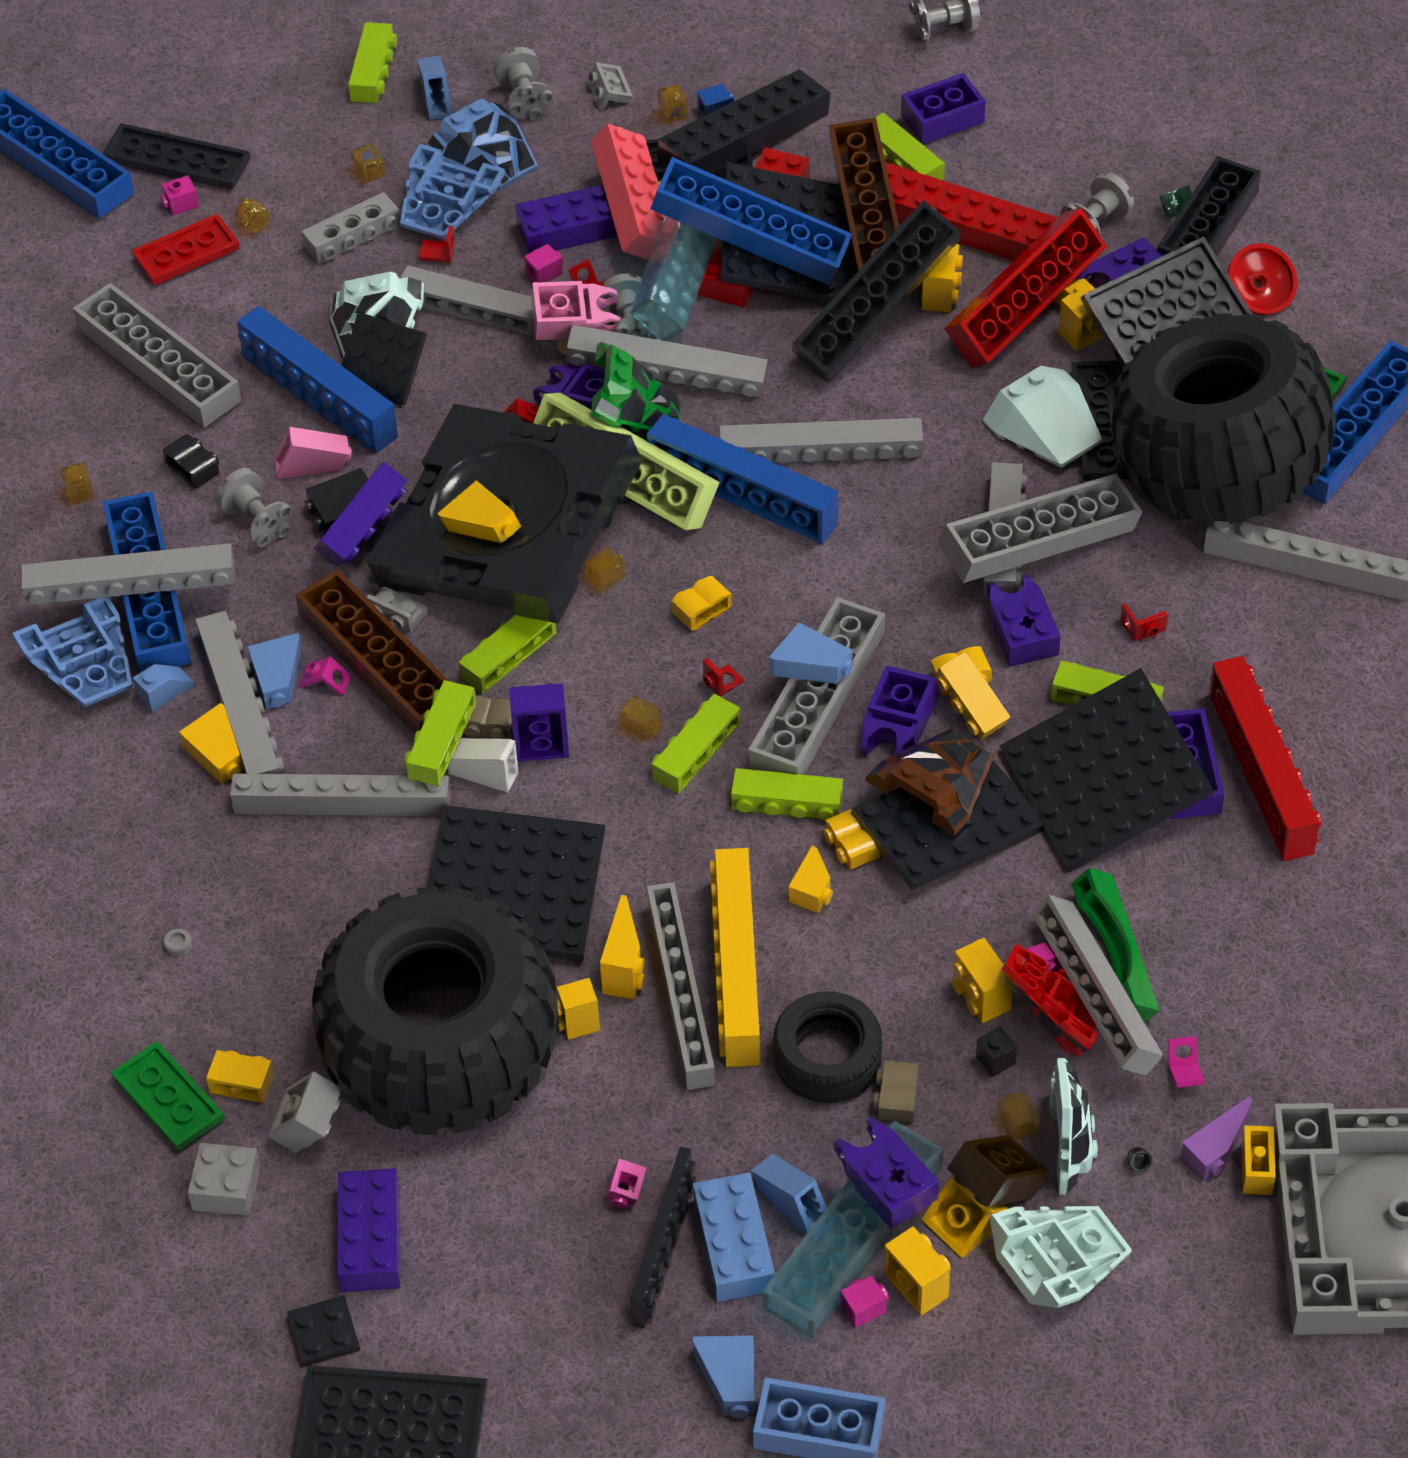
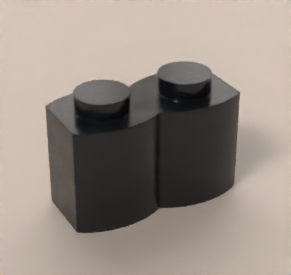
M185 434L163 448L166 464L195 489L219 474L218 457L212 451L209 452L204 449L202 443L196 437L193 438Z

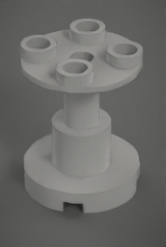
M923 0L909 2V10L914 15L915 24H913L914 35L921 37L925 43L930 40L931 24L946 21L948 25L961 22L967 32L979 29L976 23H979L981 18L977 0H951L944 2L942 8L929 11L926 10Z
M526 47L514 48L515 51L510 53L505 51L496 59L494 72L500 85L505 88L514 89L507 101L508 110L511 115L519 119L539 120L542 114L549 109L554 99L547 85L534 82L540 73L539 59L533 50Z
M1102 173L1091 182L1090 191L1092 198L1088 201V208L1071 202L1063 206L1061 215L1065 212L1082 208L1097 232L1101 234L1096 219H1103L1108 215L1115 218L1126 216L1134 207V197L1130 198L1127 192L1130 188L1123 179L1113 173H1108L1107 175Z
M627 273L609 278L604 283V287L615 289L618 294L617 303L610 305V313L621 317V320L614 326L612 332L659 340L660 324L658 319L648 313H640L641 306L648 297V290L644 280L640 276H637V278L630 277V274ZM606 294L601 296L600 298L609 299L612 296Z
M249 468L238 469L226 478L228 482L224 488L219 486L216 492V504L226 514L238 515L243 513L247 517H255L251 523L249 535L259 547H264L278 537L284 538L290 533L291 527L289 525L293 518L292 508L285 502H275L265 507V500L261 496L263 480L255 471L252 472Z

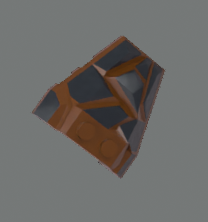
M948 729L882 760L866 776L865 781L886 794L896 785L934 807L932 823L954 836L971 818L974 804L978 800L980 789L986 780L994 755L954 730Z

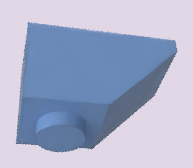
M154 664L133 677L137 697L152 712L195 685V682L178 666Z

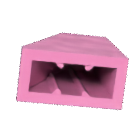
M289 427L274 459L276 479L342 471L345 463L350 461L352 449L348 446L347 436Z

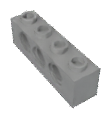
M384 192L302 230L304 248L317 264L330 260L347 250H351L368 240H372L400 226L399 209Z

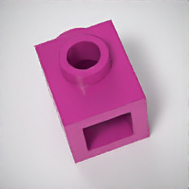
M189 176L161 184L163 194L160 195L164 208H169L172 216L199 207L197 192Z
M548 244L524 256L525 273L535 283L549 282L563 274V258L558 251H554Z
M871 1275L865 1279H857L847 1288L841 1290L840 1305L856 1328L886 1313L889 1297L885 1287L881 1283L877 1284Z

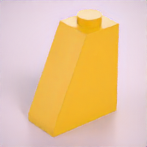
M477 480L437 513L449 532L503 543L521 527L514 512Z
M222 703L179 732L182 748L221 784L232 779L233 774H239L243 770L235 737L225 706Z

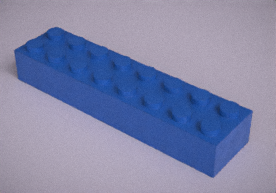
M5 88L0 90V151L99 219L134 194L130 172Z
M673 157L670 160L650 208L655 212L829 286L833 282L852 236L847 231Z
M257 306L237 321L238 337L242 348L241 354L248 362L252 361L264 374L268 373L280 386H286L296 398H302L314 411L318 410L330 423L340 426L346 435H352L364 448H369L376 454L398 438L395 409L392 402L262 307Z
M1390 340L1334 404L1336 422L1332 451H1328L1327 463L1313 485H1308L1303 489L1304 494L1326 504L1408 408L1407 348Z
M665 414L659 418L647 433V442L720 482L714 495L715 497L822 545L838 525V491L830 486L818 483L807 476L789 470L785 466L775 464L764 457L757 456L742 447L732 445L719 437H714L699 428L689 426Z
M153 491L103 501L114 555L166 550ZM176 590L123 595L139 672H143L154 664L178 667L192 664Z

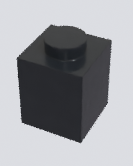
M1001 1026L977 1039L976 1058L992 1077L1016 1064L1017 1045Z

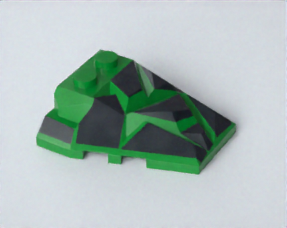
M603 342L597 344L595 363L605 367L604 386L592 398V416L618 428L622 424L632 426L631 431L639 432L641 428L649 432L663 414L680 420L681 402L679 398L659 381L654 380L651 372L626 351Z

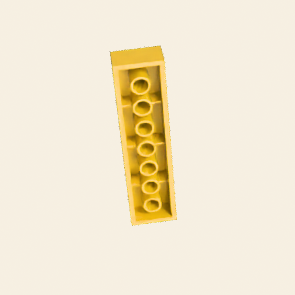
M748 848L715 849V860L710 861L720 1057H726V1067L760 1066V1034Z

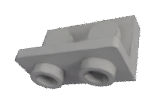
M595 63L592 71L588 73L587 83L599 110H604L608 101L630 103L633 96L620 66Z
M385 586L375 597L370 594L366 597L398 630L403 629L409 633L412 632L428 612L426 605Z

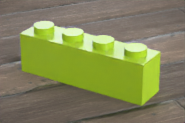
M365 22L349 81L351 102L378 103L380 95H384V79H388L389 76L388 63H392L393 60L392 47L396 48L397 34H393L392 24Z
M881 113L876 116L884 157L887 163L944 180L945 163L886 114Z
M515 615L507 623L500 625L498 630L490 637L483 639L473 651L461 658L458 662L460 678L481 694H484L556 634V624Z
M1061 660L1052 683L1051 700L1074 705L1125 676ZM1150 683L1162 702L1164 687Z
M444 680L440 690L437 689L435 691L433 705L430 710L425 712L423 727L421 731L418 730L416 732L414 746L411 751L406 753L404 759L408 779L436 786L440 785L476 706L474 687Z
M713 694L708 701H704L697 714L685 722L681 732L677 736H673L665 750L661 754H657L652 760L653 780L680 794L741 724V708L716 694Z
M736 768L731 792L732 810L744 813L751 811L768 815H791L796 818L811 817L825 821L841 812L843 779Z

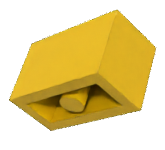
M590 978L558 986L559 1022L557 1026L559 1031L564 1030L568 1040L600 1031L598 1000Z
M216 1050L206 1080L210 1093L264 1103L274 1077L271 1060H267L262 1056L252 1057L241 1055L231 1050Z
M1244 1125L1241 1142L1243 1194L1272 1195L1276 1178L1274 1126Z

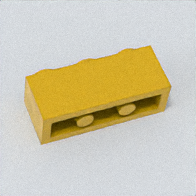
M966 652L938 669L935 675L937 677V685L943 692L948 693L952 699V707L958 714L961 713L967 721L966 726L973 736L976 735L981 741L1008 723L1010 715Z

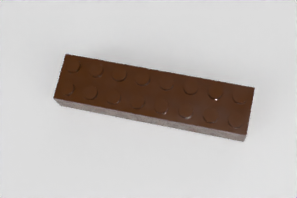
M876 117L829 125L830 145L848 232L852 234L850 242L857 272L899 228Z
M338 569L297 593L295 597L300 617L415 734L418 730L421 731L425 712L430 710L433 705L435 691L437 689L440 690L444 680H449Z

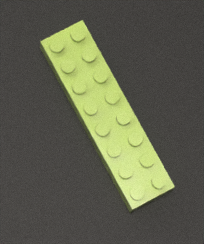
M544 394L533 424L561 429L563 423L631 435L641 456L642 463L625 496L684 530L702 527L720 482L622 427L611 426L592 416L590 409L564 394Z

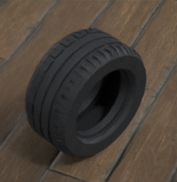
M821 991L796 999V1001H793L791 1005H788L783 1010L774 1028L773 1053L774 1065L778 1076L792 1092L815 1102H840L859 1095V1093L865 1091L873 1083V1080L877 1077L878 1068L881 1066L882 1032L877 1017L863 1002L844 993ZM832 1029L850 1036L857 1044L858 1049L849 1059L841 1063L824 1065L814 1063L805 1058L797 1048V1045L805 1036L814 1031Z

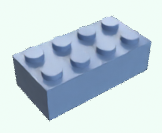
M751 1173L693 1183L694 1204L717 1302L775 1291V1272Z
M765 1377L753 1431L754 1449L804 1458H877L885 1418L886 1398Z

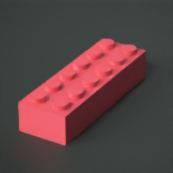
M607 124L591 140V144L622 251L660 263L677 245L669 218L650 209L659 184L645 137L621 127Z

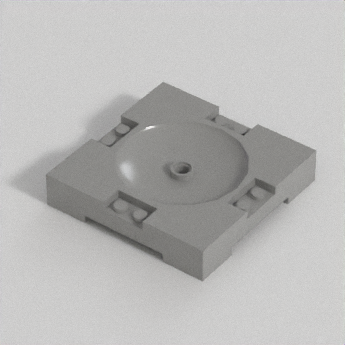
M1333 1103L1275 1104L1271 1126H1274L1276 1186L1284 1235V1260L1292 1334L1383 1333L1384 1328H1408V1108L1334 1109Z

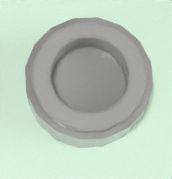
M174 929L168 932L164 937L166 952L172 956H182L188 953L192 948L190 934L183 929Z

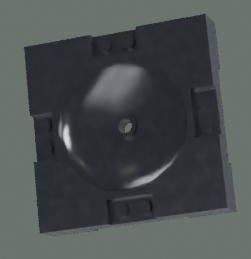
M453 404L422 460L425 469L407 502H399L366 563L379 587L382 588L385 586L391 590L424 596L426 591L510 608L513 615L559 624L580 583L577 575L615 501L623 500L642 463L641 456L631 435L563 423L560 429L522 422L520 416L515 414ZM477 480L514 512L521 527L503 543L449 532L437 513Z

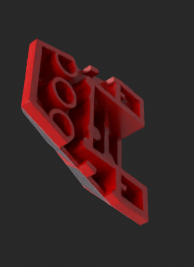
M1016 943L1002 967L1005 980L1016 992L1018 998L1040 1020L1053 1039L1059 1043L1060 1048L1066 1053L1074 1054L1079 1058L1083 1052L1085 1053L1091 1048L1098 1035L1094 1031L1096 1027L1094 1020L1072 982L1066 979L1068 975L1065 970L1060 968L1058 972L1050 971L1047 969L1048 963L1045 959Z

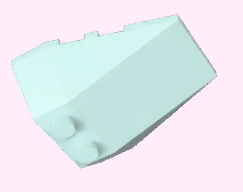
M1039 366L999 391L983 418V423L998 438L1015 442L1017 447L1021 449L1027 448L1035 452L1036 456L1061 468L1103 442L1079 384L1062 369Z
M1099 1206L1065 1207L1063 1210H1050L1049 1207H1039L1038 1210L1024 1211L1023 1207H1013L992 1214L990 1217L996 1258L1028 1302L1034 1305L1059 1308L1082 1299L1132 1252V1249Z

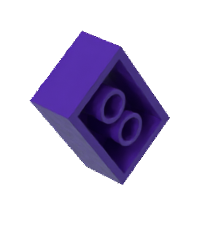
M964 73L901 95V116L922 145L985 122L986 101Z
M563 683L509 688L517 762L568 758L569 745Z

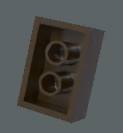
M1009 1135L965 1141L947 1168L954 1176V1180L959 1185L968 1188L975 1195L976 1201L986 1207L1032 1199L1050 1173Z

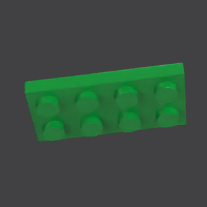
M155 1041L110 1072L112 1079L178 1152L225 1120L224 1113L158 1041Z

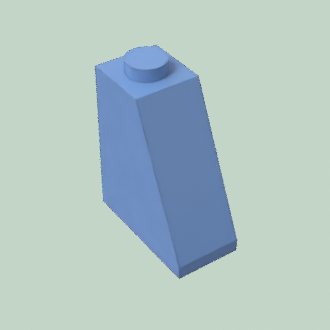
M440 56L417 59L419 77L429 120L448 117L452 114L446 71Z
M801 623L794 627L769 656V674L773 676L838 684L844 676H848L854 666L852 662V649Z
M299 633L248 646L250 662L266 709L281 707L292 702L302 657Z
M773 1153L751 1170L759 1192L808 1239L811 1240L832 1223L816 1179Z
M754 1336L693 1337L694 1357L724 1415H731L734 1418L755 1415Z

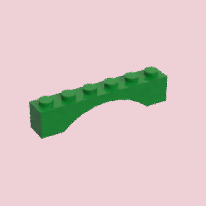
M1088 868L1071 883L1078 905L1097 928L1110 955L1115 975L1143 1022L1146 1023L1160 1010L1114 876Z

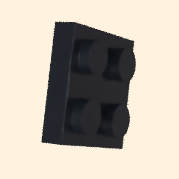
M345 1295L287 1311L302 1368L360 1351Z

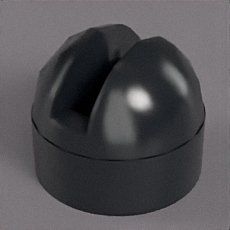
M1136 1146L1128 1151L1127 1162L1134 1171L1143 1172L1151 1166L1152 1156L1145 1148Z

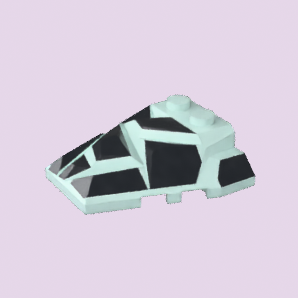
M393 272L345 281L341 290L336 292L331 299L330 321L343 357L345 356L358 312L413 329L415 325L414 314L416 310H421L423 305V282L410 277L399 279L397 274Z
M1057 1058L1054 1067L1055 1072L1052 1073L1053 1078L1050 1080L1049 1101L1051 1120H1057L1059 1148L1056 1169L1059 1195H1067L1077 1184L1078 1174L1087 1173L1091 1169L1092 1158H1097L1098 1150L1097 1141L1092 1140V1133L1095 1132L1094 1115H1091L1088 1092L1081 1087L1076 1070L1065 1058Z

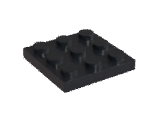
M358 312L341 366L386 399L406 405L428 333Z

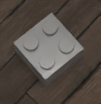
M313 1071L286 1088L267 1137L295 1153L310 1147L320 1138L324 1139L331 1128L329 1123L331 1116L340 1105L338 1098L341 1091L339 1086Z
M200 1143L188 1190L192 1210L250 1216L261 1168L257 1148Z

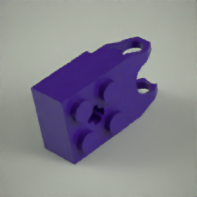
M1143 237L1095 260L1077 279H1086L1092 275L1087 282L1094 288H1098L1162 257V255Z
M583 364L582 367L576 365H555L548 370L550 374L549 380L555 385H543L535 388L533 391L534 401L539 405L542 401L539 393H562L592 410V398L604 386L605 369ZM555 372L561 373L563 380L557 378Z
M1027 574L1021 575L1022 589L1016 593H1006L993 582L987 583V596L990 603L989 616L1009 667L1058 656L1060 650L1061 636L1040 587Z
M886 665L867 707L868 712L863 721V736L860 744L861 754L868 755L878 744L883 742L894 743L896 745L895 754L919 743L939 697L935 677Z
M871 1117L866 1120V1130L872 1140L869 1146L856 1147L838 1138L834 1141V1151L843 1164L846 1176L855 1185L857 1192L892 1230L938 1199L939 1180L893 1129Z

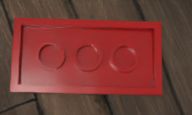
M217 213L132 250V255L155 286L240 249L239 241Z

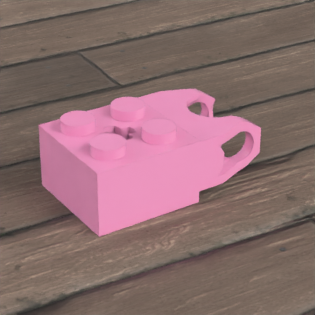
M582 281L533 283L531 304L536 340L569 339L572 325L612 332L614 326L621 320V317L600 309L617 303V290L597 284H582ZM606 294L612 296L609 299L600 298L601 296ZM610 321L615 322V324L611 326L603 325L604 323Z

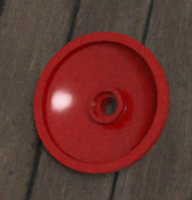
M1251 244L1238 251L1229 263L1227 274L1252 313L1258 315L1276 314L1285 309L1294 299L1298 287L1296 269L1289 257L1280 249L1269 244ZM1253 281L1258 283L1259 288L1254 286Z

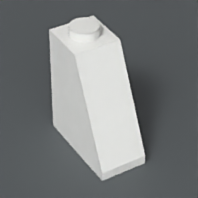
M461 738L448 765L449 774L508 793L519 773L515 740Z

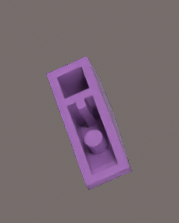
M1247 1097L1183 1141L1181 1158L1203 1181L1211 1175H1219L1226 1168L1228 1159L1250 1116L1253 1101L1250 1097Z

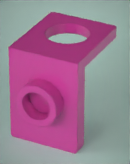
M329 656L308 664L299 685L304 688L323 680L339 695H343L351 674ZM334 670L338 671L342 677L340 685L336 684L333 680Z
M1196 1036L1168 1039L1169 1071L1176 1087L1204 1085L1205 1079L1198 1065ZM1180 1045H1188L1191 1051L1187 1057L1179 1058L1175 1055L1176 1048Z

